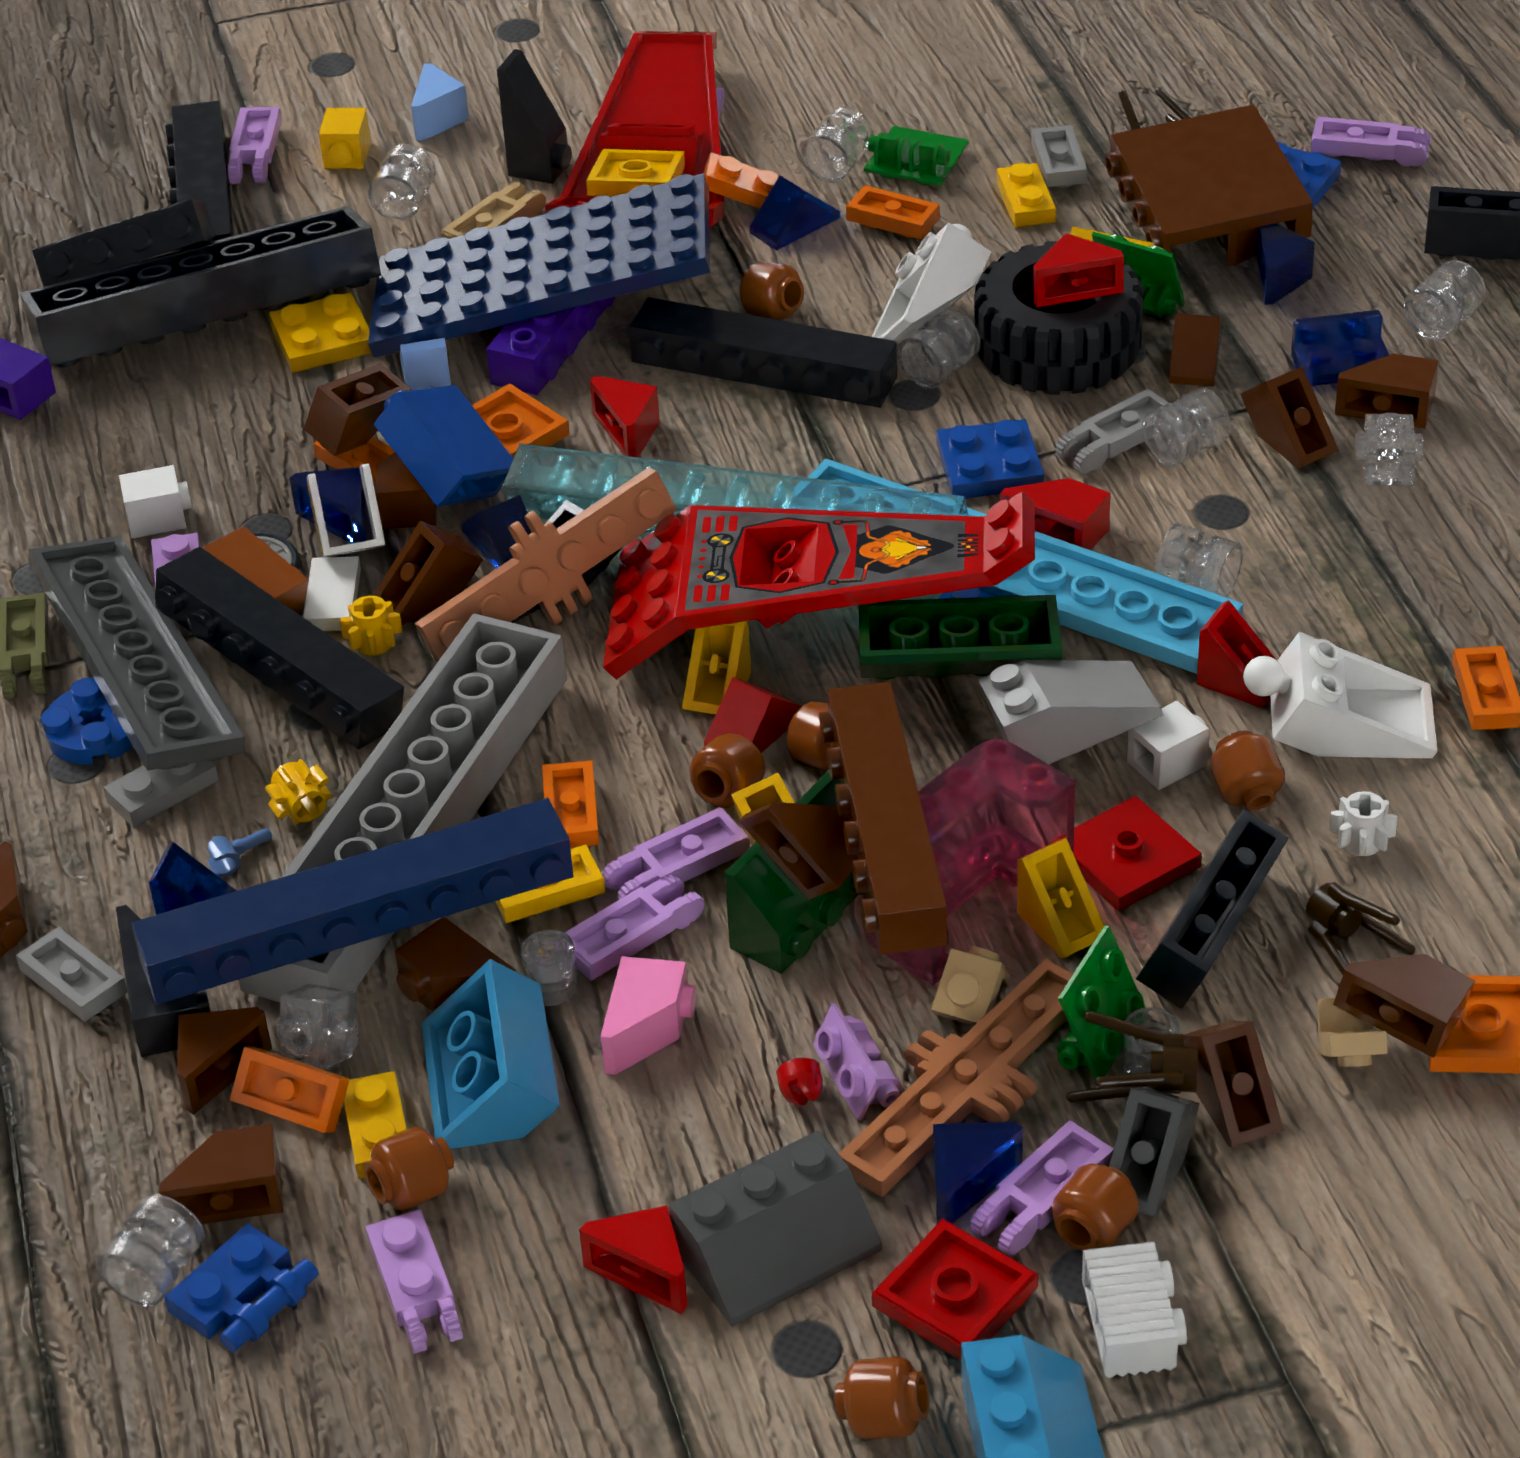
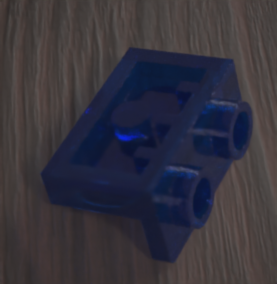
M1379 310L1296 319L1293 322L1291 358L1296 369L1303 366L1311 386L1338 383L1340 372L1388 356L1389 352L1381 338L1383 321L1381 312Z

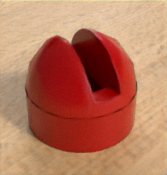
M796 1058L783 1063L776 1071L779 1090L790 1104L805 1106L807 1098L815 1101L820 1096L823 1089V1077L818 1061L812 1058Z

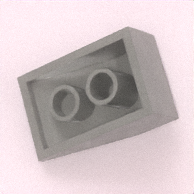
M1023 660L1016 664L1002 665L996 668L990 675L978 679L995 726L1022 776L1164 716L1159 703L1132 661Z

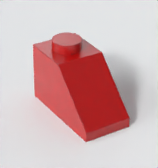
M1066 478L1005 488L1000 493V501H1008L1023 491L1035 503V531L1092 550L1109 531L1111 493L1074 479Z

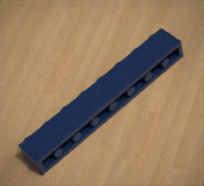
M545 798L131 922L140 961L157 1005L572 878L574 875L570 840L549 798Z

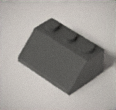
M819 1130L668 1203L669 1215L682 1262L731 1327L882 1251V1242L849 1166Z

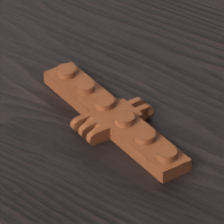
M648 467L557 529L550 521L543 524L540 517L533 510L524 516L532 532L529 535L518 521L508 526L516 542L509 547L513 558L414 623L435 661L438 662L473 613L512 622L539 604L547 620L553 626H556L563 619L555 604L559 602L565 613L571 616L578 611V607L571 596L573 592H575L583 605L593 601V596L581 574L659 523L666 516L677 511L657 470Z
M1045 959L962 1038L956 1034H950L948 1037L943 1038L931 1030H926L918 1037V1044L912 1043L903 1054L906 1061L915 1067L914 1073L918 1079L839 1153L840 1157L849 1166L854 1180L880 1197H883L971 1112L992 1125L1001 1127L1009 1119V1113H1015L1023 1106V1100H1029L1037 1092V1086L1034 1081L1016 1070V1068L1067 1020L1058 997L1073 973Z

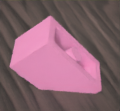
M621 956L600 1036L604 1074L616 1075L680 1039L684 1018H693L696 1006V986L688 985L686 962Z

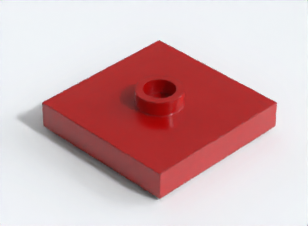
M1136 795L1054 838V842L1067 838L1084 880L1118 911L1200 868L1202 864V853Z
M941 1219L872 1292V1307L961 1360V1343L992 1339L1038 1288V1273L948 1221Z

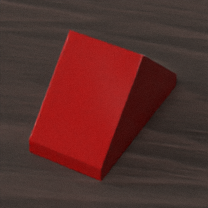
M1068 233L1034 265V303L1036 308L1124 293V255L1122 251Z
M602 376L589 378L594 417L628 462L638 460L660 423L657 386Z
M1229 600L1219 606L1200 630L1197 685L1262 707L1271 700L1270 696H1258L1249 691L1244 683V670L1247 664L1256 657L1269 656L1274 658V656Z
M732 677L704 740V747L716 737L732 733L749 739L762 753L788 730L793 715L802 705L766 687Z
M667 1205L585 1222L579 1229L584 1268L680 1314L683 1313L688 1306L685 1272Z

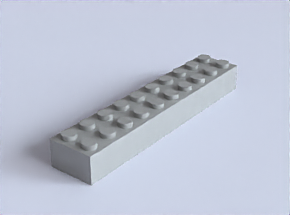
M473 613L282 877L471 821L567 680L562 635ZM394 932L239 979L240 990L336 1019Z

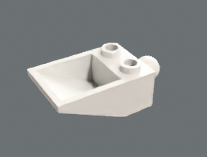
M948 223L936 235L932 232L928 233L920 243L916 254L908 252L899 263L895 274L899 276L898 282L872 337L897 341V344L935 322L978 283L991 251L975 241L971 231L962 224Z
M1302 632L1295 636L1278 660L1269 656H1259L1252 659L1245 667L1243 678L1248 690L1258 696H1270L1273 739L1317 757L1432 759L1438 752L1429 683L1339 648L1328 640L1317 639Z

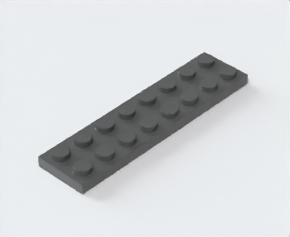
M121 536L29 549L30 568L147 771L155 769L167 770L177 765L205 760L217 761L227 756L245 753L244 734L174 621L155 607V591Z

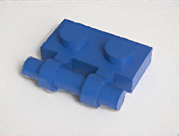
M247 1223L164 1298L169 1313L207 1339H211L219 1330L227 1325L228 1327L219 1335V1339L226 1349L236 1352L248 1340L255 1342L269 1329L268 1321L285 1306L293 1307L307 1294L305 1287L319 1276V1272L315 1265L305 1258L291 1270H288L292 1265L289 1250ZM262 1291H265L266 1293L262 1295L253 1305L250 1303Z

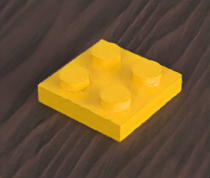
M603 149L586 180L587 196L607 195L613 197L628 193L640 185L655 186L670 182L673 178L681 175L685 168L684 151Z
M352 292L332 294L321 300L304 304H291L283 309L269 312L271 328L292 373L372 354L368 345L370 329Z

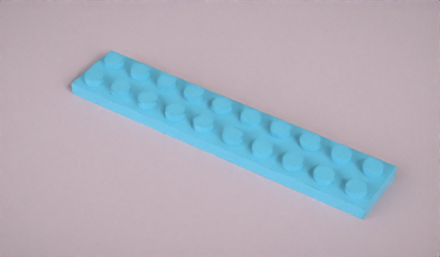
M826 458L778 507L780 509L983 517L987 515ZM1035 531L1034 561L996 586L979 588L998 596L1056 595L1059 625L1196 674L1198 669L1200 630L1219 606L1229 600L1243 617L1244 603Z

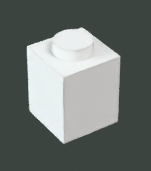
M174 465L119 475L132 539L187 528L183 510L192 509L187 481L177 483Z
M1178 701L1161 708L1164 716L1128 731L1127 763L1158 790L1207 766L1209 728L1199 716L1193 715Z

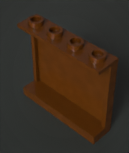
M1254 104L1110 135V152L1105 154L1107 173L1110 178H1116L1120 197L1124 203L1128 202L1130 204L1134 223L1137 228L1142 227L1147 242L1155 243V246L1171 253V246L1280 222L1286 224L1294 240L1311 237L1313 202Z

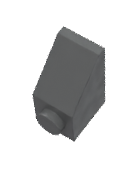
M1149 1087L1130 1089L1109 1167L1119 1169L1129 1178L1139 1201L1138 1212L1157 1217L1185 1159L1200 1103Z

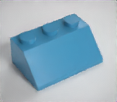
M489 959L421 1023L435 1139L442 1137L450 1149L524 1138L543 1120L548 1119L554 1110L560 1106L541 984Z
M1023 1335L961 1343V1388L977 1458H1104L1080 1363Z

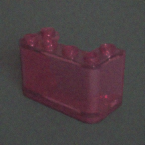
M992 739L977 745L918 791L947 905V916L998 875L1017 886L1018 859L1063 838H1067L1074 854L1075 780L1013 743L1002 739ZM866 892L863 893V899H867ZM947 928V945H948V944H949V931H948V928ZM875 932L865 933L866 940L875 949L879 950ZM945 946L885 954L932 986L941 980L949 956L944 951Z

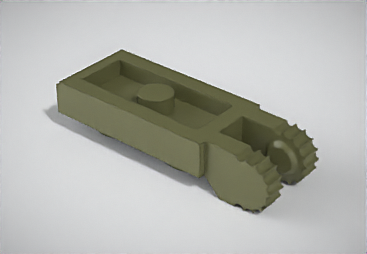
M43 592L0 598V680L3 696L5 699L16 698L18 685L15 671L31 670L30 684L34 694H46L47 677L45 667H49V626L46 594Z

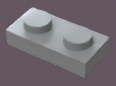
M1072 125L1031 129V144L1047 188H1068L1072 185L1087 184V167Z
M205 760L177 765L167 770L155 769L147 771L143 765L104 786L103 789L107 803L132 827H135L219 780L216 766L212 762Z
M60 927L55 928L16 955L20 971L84 1022L128 993L123 976Z

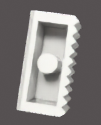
M1155 1242L1083 1250L1082 1282L1104 1375L1111 1379L1116 1374L1123 1377L1127 1373L1135 1376L1140 1371L1147 1374L1151 1370L1160 1372L1164 1368L1169 1371L1173 1370L1177 1366L1178 1345H1185L1187 1343V1331L1182 1309H1172L1170 1299L1168 1298L1174 1296V1280L1170 1262L1158 1260Z

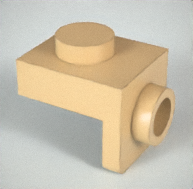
M970 946L968 953L951 948L931 1011L937 1016L975 1026L993 1009L1001 984L1008 985L1011 974L1005 965L999 962L1001 956L993 951L976 946Z
M1320 998L1317 1001L1321 1055L1338 1057L1339 1067L1372 1065V1055L1388 1054L1386 1031L1378 1030L1367 1022L1333 1005L1335 998Z

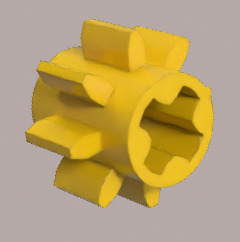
M364 596L355 600L352 605L347 606L349 617L340 618L342 637L349 639L352 651L357 649L364 655L375 656L383 654L390 647L395 646L394 635L403 633L400 613L393 611L391 601L385 602L378 596Z
M299 759L297 762L285 763L273 773L271 784L265 786V790L272 798L268 805L279 820L288 815L295 825H298L300 822L312 821L323 813L327 800L332 798V794L325 786L329 779L318 764L309 769L303 759Z

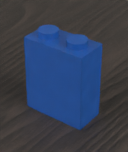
M456 385L430 386L425 389L412 391L400 390L392 394L383 405L385 410L374 422V426L437 507L495 497L520 467Z

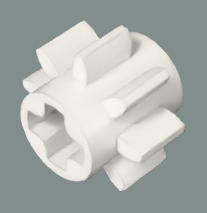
M1356 792L1348 798L1341 797L1339 810L1331 811L1329 832L1339 834L1337 845L1339 848H1344L1347 852L1356 856H1370L1379 850H1387L1388 837H1395L1397 816L1388 814V800H1383L1372 792Z

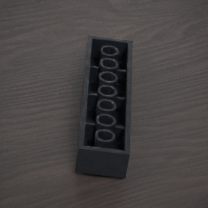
M348 205L20 293L31 338L36 348L42 355L48 356L51 366L55 365L56 367L64 368L79 363L81 361L80 358L89 355L109 356L119 353L123 349L122 346L133 343L154 344L162 341L165 338L164 335L177 331L183 333L198 332L203 330L207 323L221 319L226 322L238 321L248 315L247 312L261 308L265 310H278L289 304L288 301L302 297L306 299L322 298L330 293L329 290L338 287H362L367 285L371 278L382 275L372 228Z

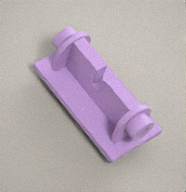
M832 1003L822 1026L817 1031L813 1046L856 1119L861 1121L870 1104H881L883 1107H889L901 1095L902 1084L894 1076L885 1060H878L881 1052L868 1033L865 1023L861 1019H855L854 1016L844 1017L838 1005Z

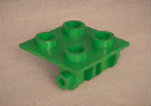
M892 126L887 134L880 132L877 136H870L868 151L874 152V154L865 165L864 172L879 174L885 178L916 181L922 185L941 186L968 146L969 140Z
M1097 232L1092 233L1093 242L1121 250L1124 255L1125 265H1129L1138 276L1144 291L1143 313L1162 319L1165 315L1173 316L1177 305H1184L1185 301L1173 254L1158 246L1146 247L1129 242L1124 237L1116 234L1107 236Z
M1105 925L1058 997V1001L1072 1029L1058 1044V1061L1063 1067L1071 1070L1076 1069L1078 1066L1089 1067L1095 1080L1097 1077L1106 1076L1130 1036L1087 1022L1083 1014L1086 1011H1093L1137 1025L1146 1011L1143 997L1138 991L1126 965L1124 954L1119 949L1110 926Z

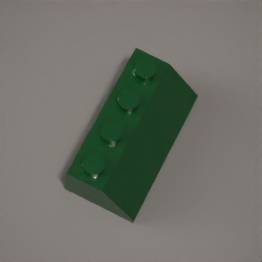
M1056 595L891 600L858 605L861 678L889 680L895 677L925 676L928 678L965 674L987 676L1002 665L1016 664L1023 660H1062L1063 649Z
M828 770L796 803L837 806L835 785L841 784V779L831 780ZM755 842L724 873L730 949L782 974L797 958L800 959L808 953L813 941L828 926H833L839 921L844 909L859 894L863 895L865 893H856L852 871L838 889L808 900L762 847Z

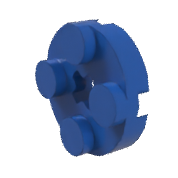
M83 678L74 682L71 686V691L64 693L54 700L41 715V722L52 753L62 760L76 764L94 763L92 756H101L109 753L110 759L123 755L133 747L94 678Z

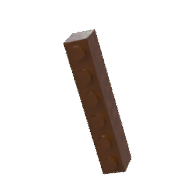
M891 681L827 689L828 711L819 712L821 737L823 744H833V747L827 748L831 780L841 779V784L835 785L839 816H849L850 821L844 822L845 844L848 855H858L857 860H852L856 893L866 892L867 899H861L865 933L875 932L880 955L947 946V905Z

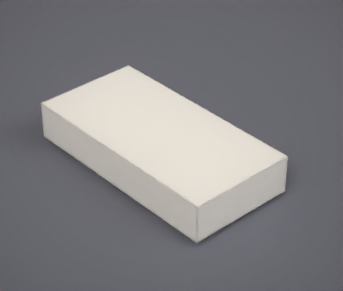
M359 556L312 558L303 618L322 631H341L340 618L349 617L347 606L352 605L357 600L361 572Z

